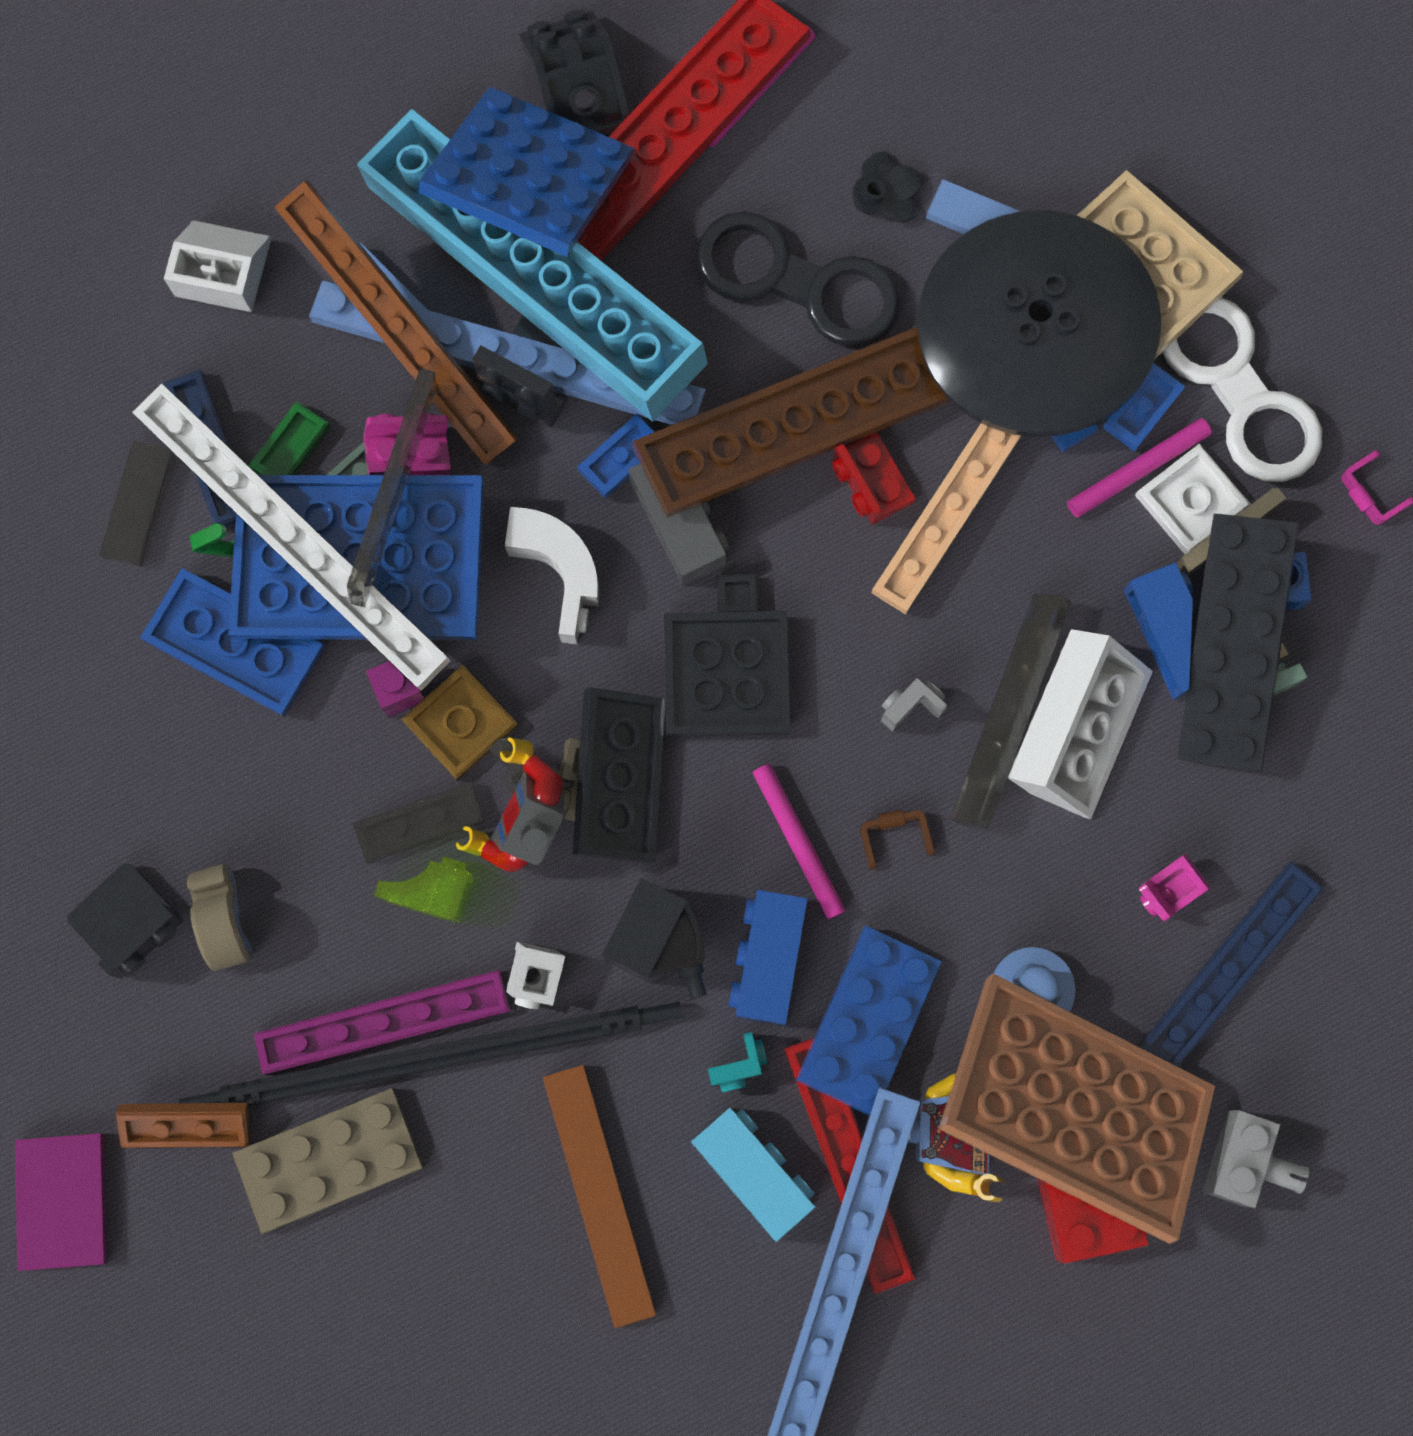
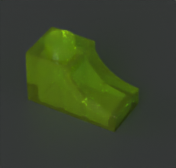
M442 857L441 863L430 860L428 867L412 879L400 882L379 880L374 897L390 904L459 924L474 876L470 872L465 871L466 863Z

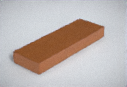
M247 1103L119 1104L116 1111L121 1148L248 1147L251 1141Z

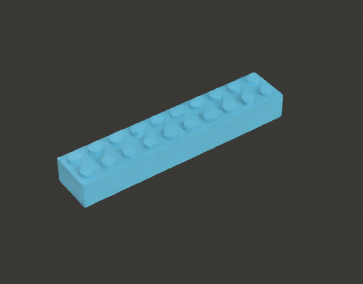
M411 109L357 163L369 189L653 422L708 364L703 343L578 242H576L566 257L418 193L420 179L450 139Z

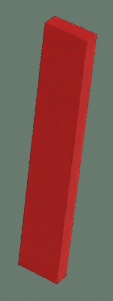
M814 1038L784 1049L795 1080ZM796 1081L842 1205L863 1137L850 1106ZM888 1205L866 1271L874 1294L915 1279Z

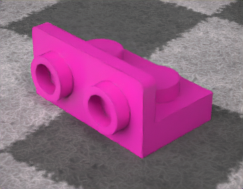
M425 412L415 416H395L385 413L375 417H368L363 435L367 474L450 475L451 467L446 438L449 425L448 416Z

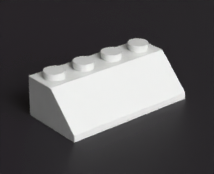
M1071 629L1050 680L1045 687L1035 715L1030 722L1017 757L1013 762L1008 778L1038 798L1084 818L1091 819L1153 671L1111 636Z

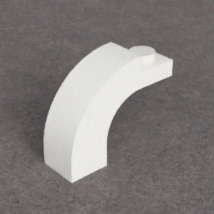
M510 507L505 541L507 554L510 557L534 559L544 562L558 572L565 586L559 627L560 640L562 643L577 644L579 633H586L589 609L583 608V605L599 607V584L592 556L574 530L559 519L537 510Z

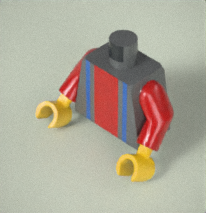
M508 738L507 740L513 746V752L501 751L500 757L504 762L524 765V773L491 837L492 840H489L485 832L465 826L463 830L469 832V841L466 845L456 842V847L458 850L476 856L481 855L486 861L507 872H517L526 867L528 862L537 866L542 862L565 814L564 786L559 774L538 755H533V745L531 742Z

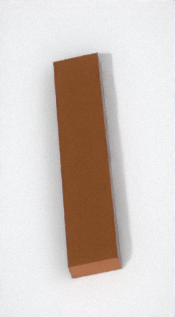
M580 1065L544 1076L542 1078L614 1329L656 1316L585 1067Z

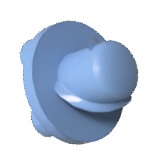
M1036 947L1016 950L1002 959L993 972L1001 978L1070 1012L1073 1006L1076 991L1073 975L1067 964L1051 951Z

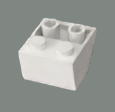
M193 220L173 242L164 280L175 297L252 312L271 238L267 235Z

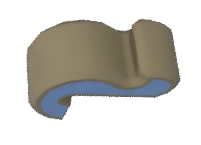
M223 863L191 872L187 878V888L193 900L191 921L197 945L205 963L211 970L218 971L250 962L253 957V949L241 929L237 884L232 869Z

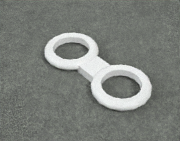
M1221 297L1205 313L1221 316L1234 327L1238 337V350L1235 356L1227 363L1215 367L1200 366L1191 362L1181 352L1176 339L1162 352L1167 364L1180 377L1196 384H1211L1212 389L1231 415L1226 425V445L1233 461L1246 474L1268 482H1285L1299 477L1315 464L1322 449V427L1317 415L1301 398L1283 391L1267 390L1249 364L1255 351V331L1250 319L1237 304ZM1264 409H1280L1291 414L1301 424L1305 434V446L1302 453L1293 461L1284 464H1268L1257 459L1248 450L1243 439L1246 420L1255 412Z

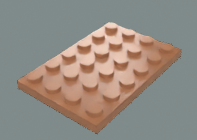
M993 973L985 980L939 1129L1170 1244L1179 1240L1215 1086Z

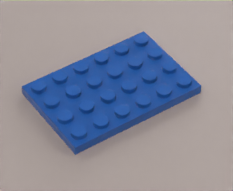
M258 475L429 640H478L485 482L482 475ZM236 513L228 634L231 638L368 640Z

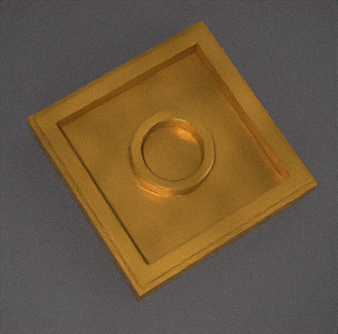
M464 665L459 667L401 719L457 781L518 727L515 720Z

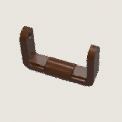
M902 809L878 814V819L867 821L860 828V836L869 870L875 869L876 865L867 831L879 828L881 831L905 825V822L917 819L926 853L928 856L934 855L926 817L920 810L903 813Z

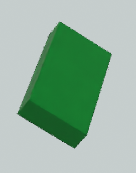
M295 402L249 464L250 468L259 475H296L331 428L330 424L306 407Z

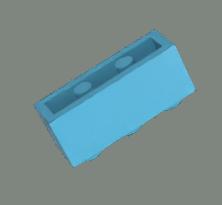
M729 1108L693 1139L691 1143L775 1242H777L815 1208L809 1201L815 1193L799 1175L791 1179L781 1168L786 1159L771 1142L767 1143L764 1147L753 1135L758 1127L743 1109L735 1114Z

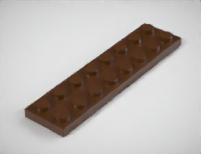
M915 327L633 441L632 448L668 518L829 452L841 443L846 445L948 403L950 400L938 388L928 372L919 345L918 327Z

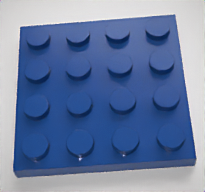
M489 87L420 179L418 193L567 257L631 161L634 148L505 92Z

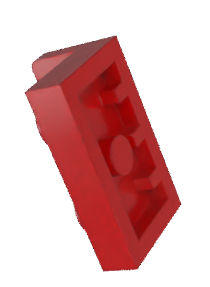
M877 432L867 435L846 447L843 443L835 446L834 460L831 461V466L838 480L841 483L847 481L854 493L851 496V501L860 517L867 516L871 525H874L914 504V495Z

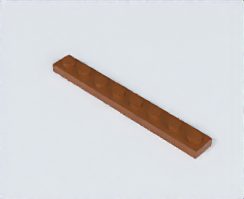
M309 180L303 181L274 207L443 415L448 416V421L484 465L488 464L518 439Z

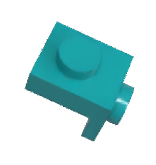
M752 1032L743 1034L748 1059L709 1068L708 1074L711 1087L720 1085L721 1092L747 1087L746 1078L761 1075L760 1066L767 1064L762 1039L754 1041Z

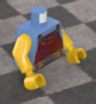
M956 1073L951 1074L929 1087L925 1093V1099L919 1100L920 1105L917 1111V1118H915L908 1143L916 1144V1161L923 1162L926 1174L947 1189L974 1196L979 1195L980 1198L986 1201L1000 1202L1003 1198L992 1196L990 1194V1185L994 1181L1005 1183V1179L989 1174V1154L939 1129Z

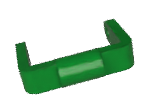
M217 523L189 537L193 552L223 557H233L234 540L230 542L220 540L226 535V527L223 524Z

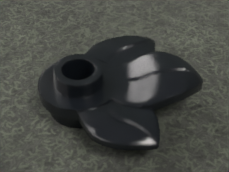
M878 152L867 158L861 168L862 177L857 180L852 190L855 207L866 215H875L880 212L894 222H907L915 219L918 216V212L910 199L921 189L924 180L923 175L910 166L899 165L894 167L888 152Z

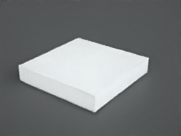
M1200 444L1135 494L1184 554H1187L1210 536L1214 513L1237 516L1251 505Z

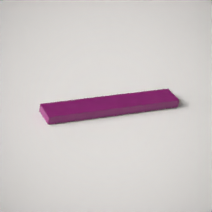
M500 970L253 1033L262 1075H268L511 1011L502 973Z

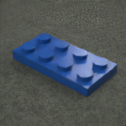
M181 568L140 639L285 718L323 653L325 645L316 639L231 638L228 635L231 594Z
M864 926L795 1081L870 1116L879 1087L887 1090L942 961L868 926Z

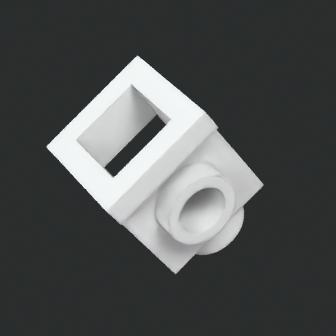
M517 941L515 946L516 954L506 992L515 998L514 1004L522 1007L539 1009L540 1003L553 1006L565 956L554 949ZM532 968L537 969V979L533 982H526L527 971Z

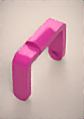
M1378 450L1373 451L1350 466L1342 474L1341 479L1349 490V496L1362 513L1365 512L1372 523L1381 525L1412 505L1413 498H1408L1382 515L1370 494L1362 484H1359L1353 473L1380 456L1381 454Z

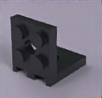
M584 9L574 10L567 13L563 20L554 23L539 21L529 25L527 31L519 33L523 50L536 72L546 111L605 136L612 134L630 115L610 36L593 11L587 12ZM582 90H591L595 94L594 102L587 108H578L574 104L576 95Z
M524 315L512 333L513 335L562 348ZM480 345L472 360L482 392L495 401L503 402V400H506L511 407L518 410L525 417L533 421L541 419L544 421V425L552 428L570 396L554 392L553 383Z

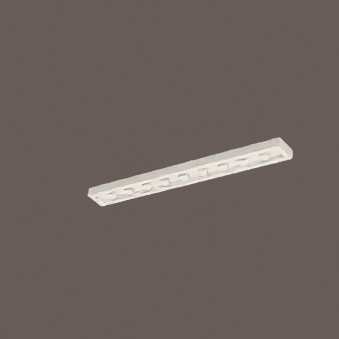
M163 384L154 390L132 412L419 690H422L450 662L444 653Z

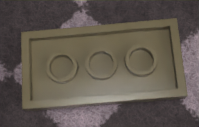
M394 1088L232 1153L261 1234L424 1168Z

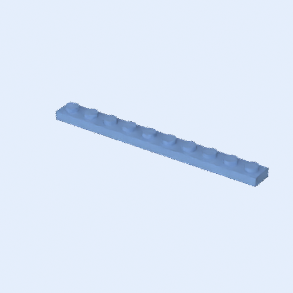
M322 280L309 315L311 322L385 343L337 284ZM411 306L460 365L475 369L472 358L480 345L553 383L554 392L646 417L563 348ZM688 384L655 420L674 425L699 415L705 398V389Z
M880 1087L878 1089L768 1436L815 1435L920 1105L919 1100Z

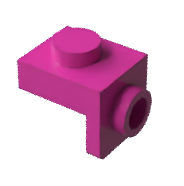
M1185 853L1139 887L1140 892L1143 894L1140 896V900L1152 916L1156 917L1159 915L1162 921L1165 922L1180 909L1209 890L1211 886Z

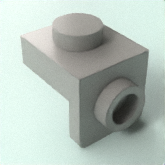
M916 678L904 692L897 688L885 700L882 707L886 711L881 718V722L893 732L919 703L935 717L939 718L947 708V704L943 702L945 695L933 683L927 681L924 684Z

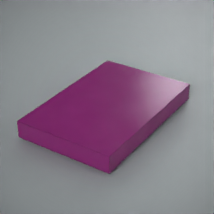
M104 1133L15 1140L17 1271L107 1264Z

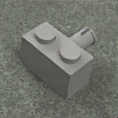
M1240 1110L1227 1111L1203 1193L1243 1207L1256 1208L1262 1184L1265 1181L1301 1194L1307 1183L1291 1178L1290 1174L1308 1179L1309 1168L1273 1156L1272 1151L1280 1124Z

